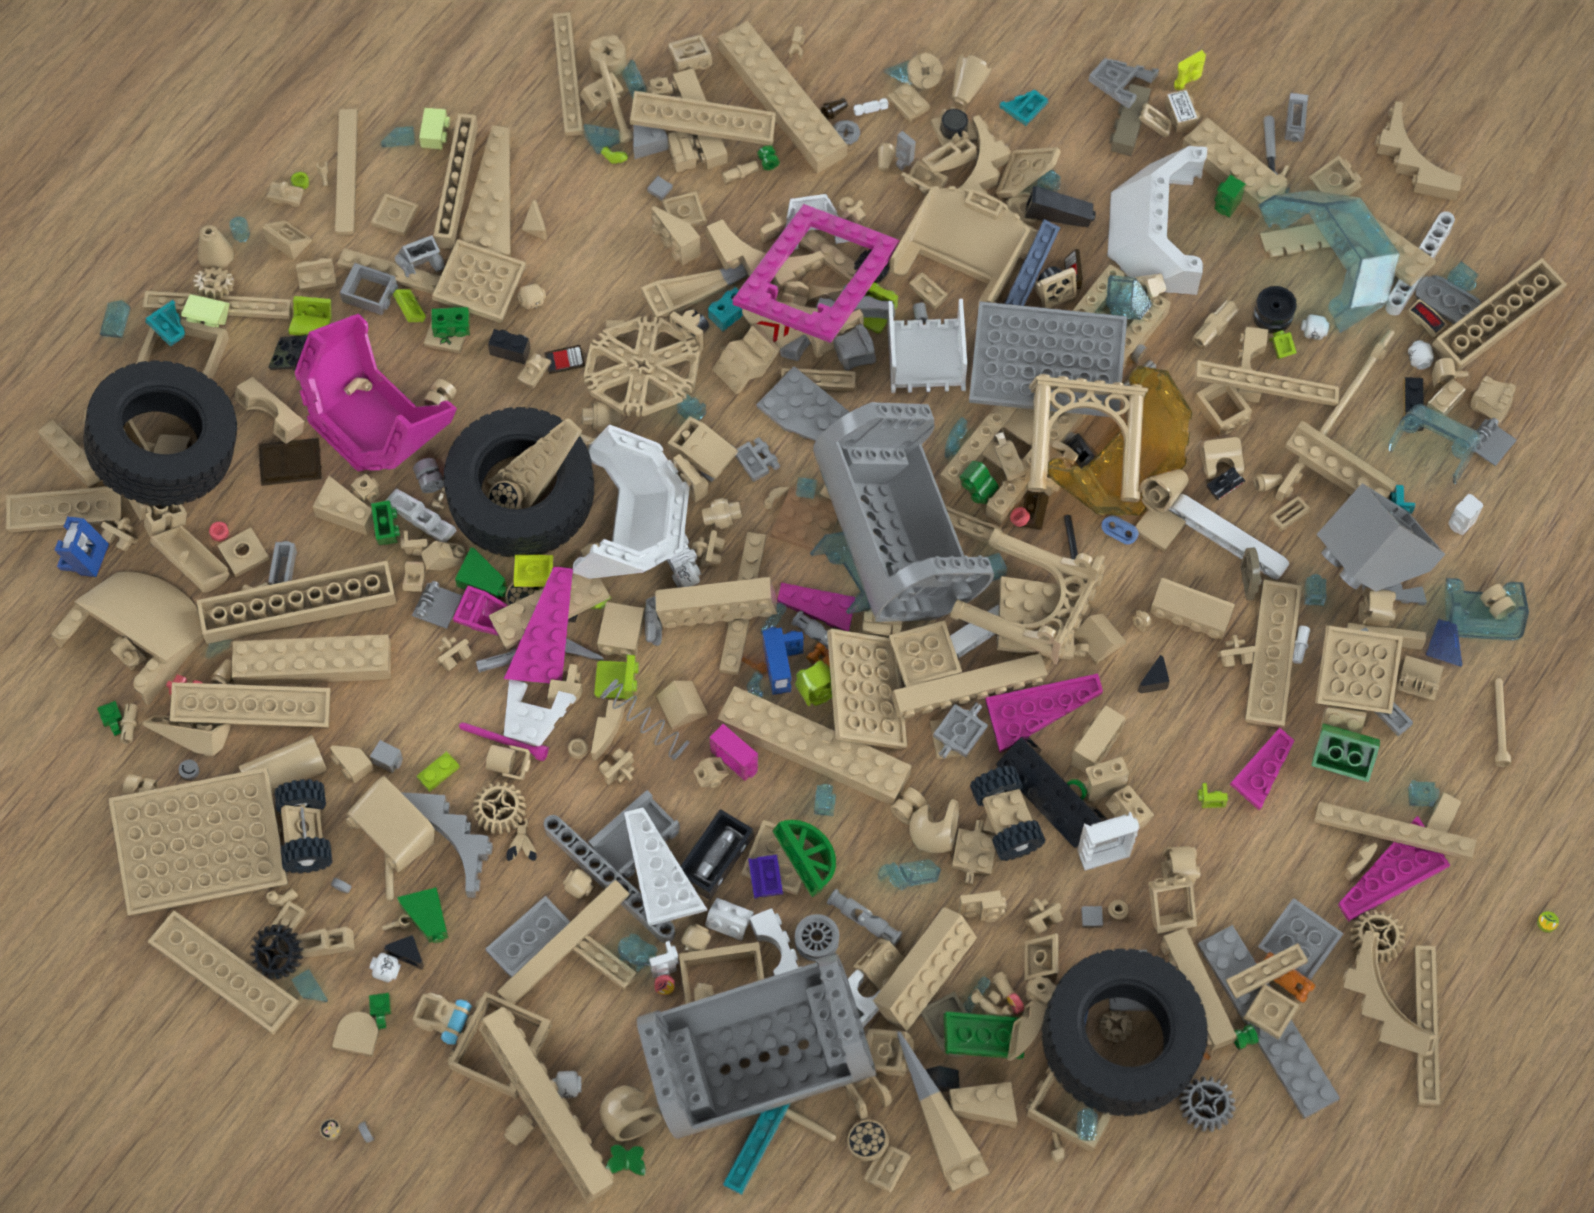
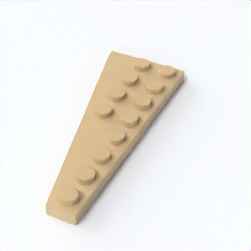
M492 125L459 240L511 257L510 129Z

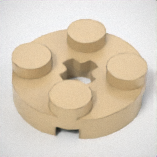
M922 53L916 55L907 65L908 80L916 88L928 89L934 87L942 77L943 67L938 58L932 54ZM921 67H923V68L927 67V68H928V72H929L928 75H927V74H925V75H922V74H921V73H922Z

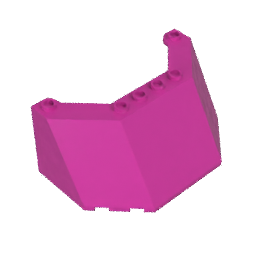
M359 314L310 331L294 372L296 380H300L302 387L300 395L303 405H307L309 415H307L308 423L356 471L396 468L452 422L457 408L451 402L445 400L440 402L439 405L416 407L377 369L367 334L368 323ZM357 377L368 379L372 383L370 391L356 389L351 395L344 391V388Z

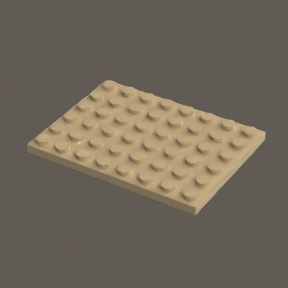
M267 767L109 798L128 916L288 885L286 871L282 869L281 841Z

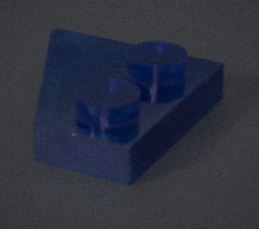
M1438 618L1426 651V656L1462 667L1457 624Z

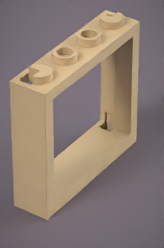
M181 319L180 323L183 326L185 335L215 342L204 370V374L213 380L229 340L226 329L210 327ZM151 327L136 364L142 361L148 362L158 337V334Z
M759 942L679 954L685 1003L692 1002L687 973L688 966L754 957L758 981L763 980L764 973Z
M485 992L483 997H480L479 1001L477 1000L475 1004L477 1009L474 1014L468 1017L466 1022L467 1028L464 1033H460L457 1039L458 1046L455 1051H451L448 1065L450 1070L516 1099L519 1093L512 1082L508 1087L459 1064L489 1005L497 1009L504 1007L513 1016L539 1027L530 1044L536 1051L537 1056L552 1028V1023L548 1019Z
M1048 1067L1045 1073L1048 1075L1045 1082L1041 1080L1036 1088L1038 1092L1036 1098L1031 1097L1026 1106V1109H1028L1027 1116L1092 1153L1113 1115H1110L1108 1112L1106 1114L1103 1113L1092 1135L1087 1140L1037 1112L1038 1107L1055 1079L1054 1072H1051Z

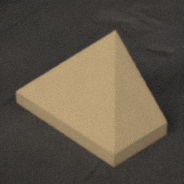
M533 200L521 230L545 240L547 239L546 228L537 202Z
M810 285L807 302L818 304L820 298L836 301L843 289Z

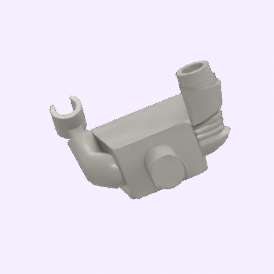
M432 235L402 246L395 256V262L404 270L405 277H409V274L412 273L416 274L414 267L428 261L436 272L445 268L444 259L438 254L440 250Z

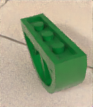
M800 820L778 822L772 832L813 898L825 888L835 873L836 855L834 848L824 833L807 822ZM805 839L812 843L815 847H812L804 851L803 846ZM819 852L824 864L808 857ZM815 869L824 872L823 881Z

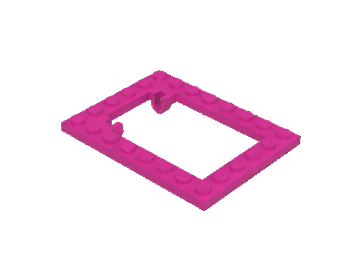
M803 204L733 298V305L831 343L886 266L900 240ZM810 227L871 249V253L832 307L819 303L818 312L814 311L811 315L776 301L778 287L770 284V282Z

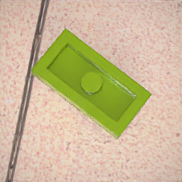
M396 289L393 296L407 321L423 322L426 316L410 289Z
M446 751L416 777L431 792L458 770L460 766Z

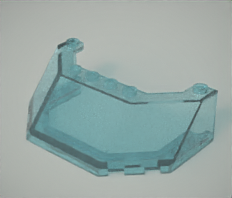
M1307 190L1273 195L1258 205L1263 219L1269 228L1272 224H1278L1282 230L1304 215L1309 214L1347 271L1341 294L1332 299L1328 305L1329 312L1333 316L1335 326L1340 333L1388 303L1400 254L1361 198Z

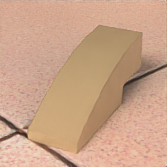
M967 138L962 139L956 144L950 141L924 157L922 162L932 172L949 170L977 158V148Z
M608 700L605 718L597 717L591 751L592 760H597L609 747L622 722L625 707L622 705L617 709H613L614 700ZM616 701L614 708L619 706L623 702Z
M348 927L330 931L325 929L298 935L296 940H302L299 947L304 948L303 951H300V954L304 957L330 955L355 950L353 930Z
M1033 1000L1024 1006L1023 1016L1013 1024L1007 1060L1012 1061L1018 1057L1035 1039L1044 1021L1043 1018L1047 1005Z

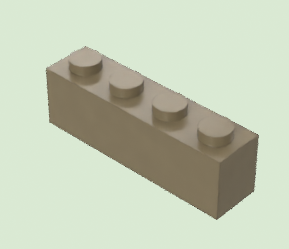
M1130 84L1129 90L1126 91L1136 94V101L1130 108L1122 104L1120 105L1118 115L1121 116L1120 119L1116 118L1113 128L1116 129L1115 134L1111 133L1109 143L1112 144V152L1132 156L1142 124L1138 119L1141 116V110H1143L1142 105L1148 103L1151 92L1149 88Z

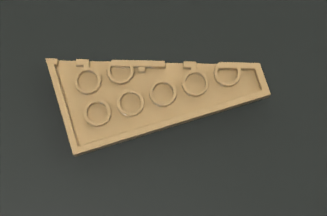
M565 419L553 428L549 434L539 439L535 445L529 447L512 460L508 466L498 471L494 477L489 478L487 482L492 486L499 481L514 482L523 494L521 509L535 506L582 430L571 419Z

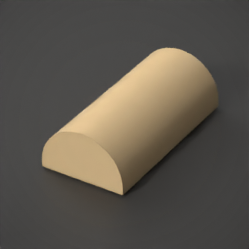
M312 735L239 766L241 772L267 767L272 794H274L275 788H278L280 784L284 785L285 782L291 783L292 780H307L327 771Z

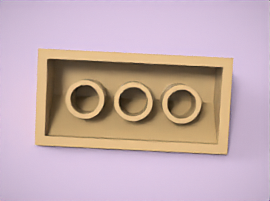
M1162 578L1150 613L1158 618L1171 620L1176 625L1190 627L1195 632L1201 631L1206 633L1211 638L1223 639L1235 604Z

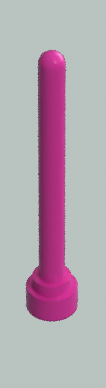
M464 722L459 724L461 730L508 746L528 749L532 756L539 761L544 762L549 750L547 746H532Z

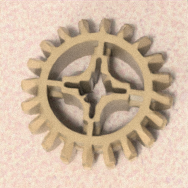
M497 781L495 787L490 783L488 790L484 787L482 788L483 794L477 793L478 799L473 801L475 805L473 812L476 813L474 818L479 820V826L484 825L485 831L491 828V833L494 834L496 830H499V834L502 835L503 829H506L509 833L511 826L515 829L517 828L516 820L518 823H522L521 817L526 815L524 811L526 803H523L525 798L520 796V790L515 791L514 785L508 788V783L505 782L503 786H500V782ZM506 797H509L515 802V807H512L511 804L506 803ZM502 804L503 808L497 812L496 807L498 808ZM484 809H488L489 812L493 813V819L488 818L484 814Z
M1375 909L1372 915L1367 911L1364 916L1360 915L1358 917V921H1354V928L1350 931L1353 934L1350 937V941L1355 942L1352 945L1354 949L1359 948L1357 951L1358 955L1362 948L1360 941L1363 928L1366 931L1379 932L1382 936L1378 941V948L1381 949L1377 950L1378 963L1382 964L1383 960L1388 963L1391 961V957L1397 958V953H1401L1403 950L1401 946L1405 944V941L1402 939L1405 937V933L1400 932L1403 929V925H1396L1399 920L1391 919L1392 914L1384 916L1385 912L1383 910L1378 915ZM1375 924H1380L1383 927H1377ZM1389 931L1393 938V945L1389 943L1390 940L1387 938Z

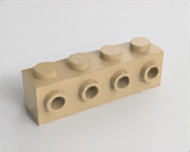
M51 420L38 431L42 441L88 488H93L101 480L90 467L84 447L81 449L78 446V441L72 435L69 437L66 434L67 430L62 424L59 423L57 425Z

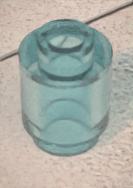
M243 217L233 218L229 223L233 238L239 242L246 241L250 236L247 220Z
M1083 1108L1082 1111L1077 1113L1076 1133L1080 1140L1091 1141L1097 1135L1098 1114L1091 1108Z

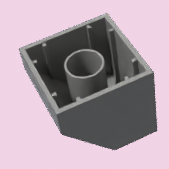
M1363 483L1317 533L1318 537L1327 546L1321 552L1322 555L1334 566L1339 568L1342 565L1344 567L1339 575L1354 589H1358L1361 584H1364L1377 592L1430 572L1446 555L1408 511Z

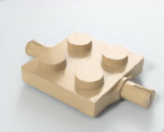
M976 820L973 831L959 828L951 868L965 872L966 879L964 884L968 885L969 883V886L973 885L974 875L990 876L995 855V847L992 842L994 836L982 832L984 824L982 820L981 822Z

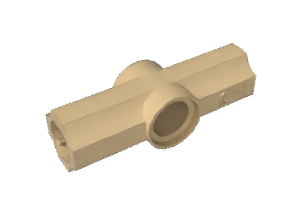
M1226 300L1215 313L1212 312L1207 317L1203 326L1192 338L1197 347L1205 349L1216 336H1220L1224 332L1229 321L1239 311L1234 302Z

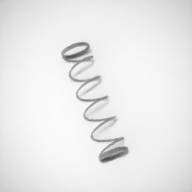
M615 679L602 693L600 698L604 699L611 691L621 686L612 706L613 709H617L635 697V700L628 712L626 720L631 721L649 709V712L642 724L640 732L645 733L663 721V724L656 736L654 744L659 745L677 733V736L668 754V756L672 757L673 761H675V759L687 747L690 741L688 742L687 740L676 753L670 756V753L679 736V732L672 733L664 740L656 744V741L665 724V720L658 721L653 726L642 732L645 722L651 712V708H646L645 710H643L642 712L628 720L630 712L637 700V696H632L631 698H629L628 700L614 708L616 700L623 688V684H618L617 686H615L618 683V680Z

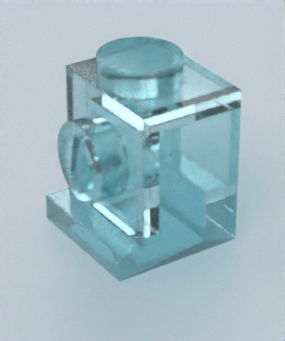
M1049 170L1038 179L1037 187L1057 192L1061 186V176L1054 170Z
M1461 261L1449 273L1447 280L1454 283L1460 289L1472 291L1477 285L1475 281L1478 274Z
M686 394V399L677 404V412L686 420L690 416L699 421L706 414V405L704 403L700 404L695 397L692 398Z
M1311 575L1305 581L1304 604L1324 606L1327 598L1326 579L1320 575Z
M1411 781L1408 787L1409 806H1433L1436 800L1439 799V788H1435V782Z
M817 785L814 814L834 816L836 794H832V785Z

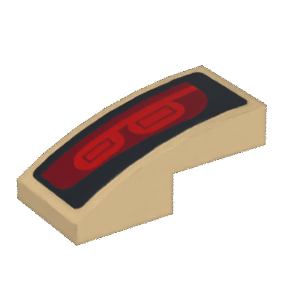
M1420 299L1406 311L1417 325L1422 324L1432 337H1435L1448 325L1436 311Z

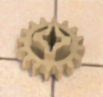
M214 267L210 270L205 268V272L199 271V275L194 276L193 285L195 292L199 293V296L205 295L206 298L212 297L213 299H216L217 296L223 298V294L228 296L229 291H233L234 280L232 274H228V270L222 271L221 267L218 270H215Z

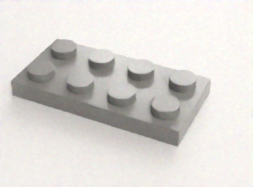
M545 896L485 950L512 978L561 932L570 921Z

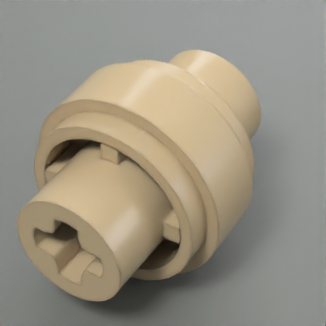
M596 402V404L592 405V408H582V425H592V430H596V432H603L608 425L620 426L621 413L611 409L603 402Z
M719 498L711 502V507L702 509L705 526L715 524L716 528H729L730 525H733L734 519L742 518L739 501L729 503L728 499Z

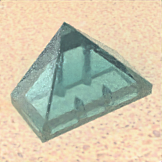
M910 60L884 69L885 74L903 83L908 82L912 85L908 80L907 65Z
M584 124V137L597 154H600L604 147L611 148L620 142L619 130Z

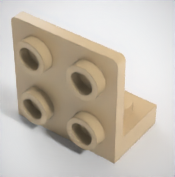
M879 939L853 966V969L863 972L880 991L903 962L904 957L890 941Z

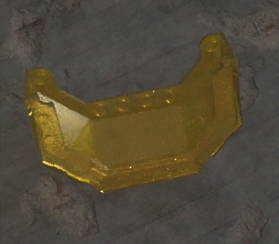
M1137 366L1129 376L1130 385L1139 384L1142 385V388H1148V392L1143 400L1139 487L1142 481L1148 477L1177 469L1182 470L1186 466L1187 457H1185V449L1189 445L1190 437L1188 424L1189 419L1192 420V410L1169 372L1143 366ZM1121 430L1094 460L1082 469L1079 466L1066 468L1062 460L1058 458H1053L1048 462L1047 473L1052 481L1096 514L1140 516L1147 509L1142 502V492L1140 493V501L1126 502L1121 500L1124 438Z

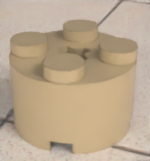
M604 36L592 41L590 59L593 71L596 74L602 75L598 62L603 59L606 62L609 73L612 72L614 76H618L626 66L625 47L617 36Z
M1366 587L1362 593V596H1365L1364 602L1360 601L1359 621L1363 622V625L1388 627L1389 622L1395 619L1393 603L1395 602L1396 593L1384 589L1376 592Z
M1195 847L1164 848L1162 856H1165V862H1161L1163 878H1173L1179 874L1188 875L1194 885L1196 878H1200V869L1196 866L1195 861L1197 858Z

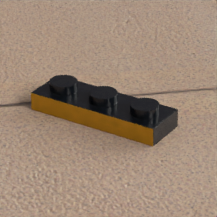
M1405 377L1403 380L1404 430L1423 431V378Z

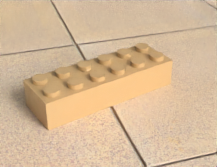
M1209 118L1204 120L1183 139L1181 149L1188 146L1207 147V157L1204 161L1203 169L1219 183L1225 182L1230 175L1246 183L1241 201L1259 216L1264 214L1284 196L1287 183Z
M770 577L655 591L656 612L663 628H675L681 625L694 626L698 623L712 624L715 621L730 622L734 619H751L757 616L770 617L777 614L776 593Z
M943 907L873 1000L889 1024L907 1032L976 940V935L961 914Z

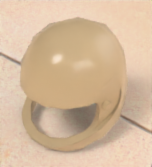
M954 799L950 801L945 818L938 823H934L929 804L920 807L912 814L909 822V833L912 842L919 850L928 853H945L953 849L958 826V801Z
M630 1086L614 1088L601 1103L599 1111L601 1121L609 1134L617 1141H627L640 1137L657 1126L662 1119V1113L659 1108L649 1107L639 1110L644 1102L645 1095L638 1088ZM649 1114H656L655 1117L648 1122H644L640 1119V1117Z

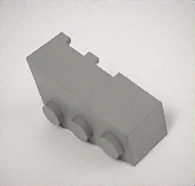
M634 125V159L668 150V138L665 130Z

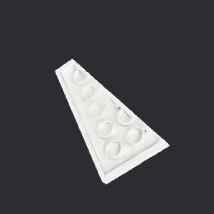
M642 807L624 812L648 925L652 926L708 911L645 809Z

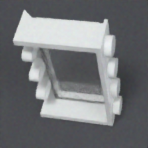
M1129 812L1128 816L1122 815L1091 826L1084 824L1077 852L1085 871L1130 857L1139 829L1138 821L1136 818H1133L1131 812Z

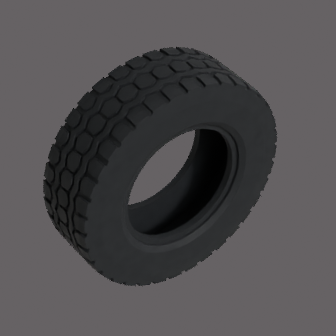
M142 361L137 364L126 365L125 368L122 367L114 373L112 372L96 387L87 406L83 436L84 450L89 465L95 471L96 476L103 480V483L107 487L112 488L117 494H122L125 498L134 499L142 504L149 503V505L158 506V504L161 506L180 505L205 496L226 475L232 461L236 443L237 419L234 407L229 397L225 395V391L204 373L197 372L192 367H185L183 364H174L170 361ZM163 412L185 421L193 429L198 440L194 445L182 452L157 454L146 451L133 443L126 435L123 426L139 414Z
M513 407L503 408L502 411L500 409L493 411L491 414H486L480 417L479 420L473 421L453 442L444 467V487L447 502L458 528L478 547L504 557L513 556L515 558V555H542L548 553L549 550L552 551L558 548L560 544H565L585 523L594 499V477L590 454L581 436L578 437L557 470L556 474L558 477L554 489L539 504L525 509H508L490 501L482 491L483 481L493 466L506 458L519 456L529 447L535 445L539 439L545 437L553 428L564 421L560 417L531 407L528 409L525 407H516V409H513Z
M1118 948L1114 949V951L1109 949L1101 951L1100 954L1099 952L1092 954L1088 958L1086 957L1067 971V974H1064L1056 986L1044 1014L1042 1043L1043 1047H1045L1043 1050L1051 1072H1054V1077L1058 1083H1062L1063 1089L1068 1094L1071 1093L1074 1099L1079 1102L1082 1101L1085 1106L1091 1109L1095 1108L1097 1109L1096 1111L1105 1114L1108 1112L1110 1115L1121 1116V1114L1123 1116H1134L1135 1114H1147L1149 1111L1152 1112L1160 1109L1161 1106L1164 1107L1185 1090L1198 1070L1205 1054L1208 1024L1204 1005L1201 1004L1202 1000L1198 992H1195V987L1190 980L1187 981V977L1180 970H1176L1177 967L1170 962L1166 963L1165 959L1157 955L1152 956V953ZM1110 998H1127L1144 1005L1153 1013L1161 1026L1164 1040L1162 1054L1154 1061L1138 1067H1124L1107 1061L1096 1052L1089 1042L1085 1030L1086 1012L1098 1002Z

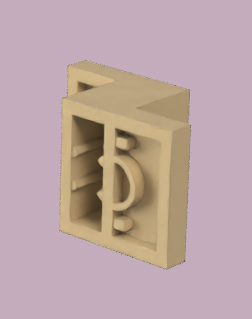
M752 325L743 339L729 342L712 370L735 394H739L749 379L764 375L780 351V348L757 325Z

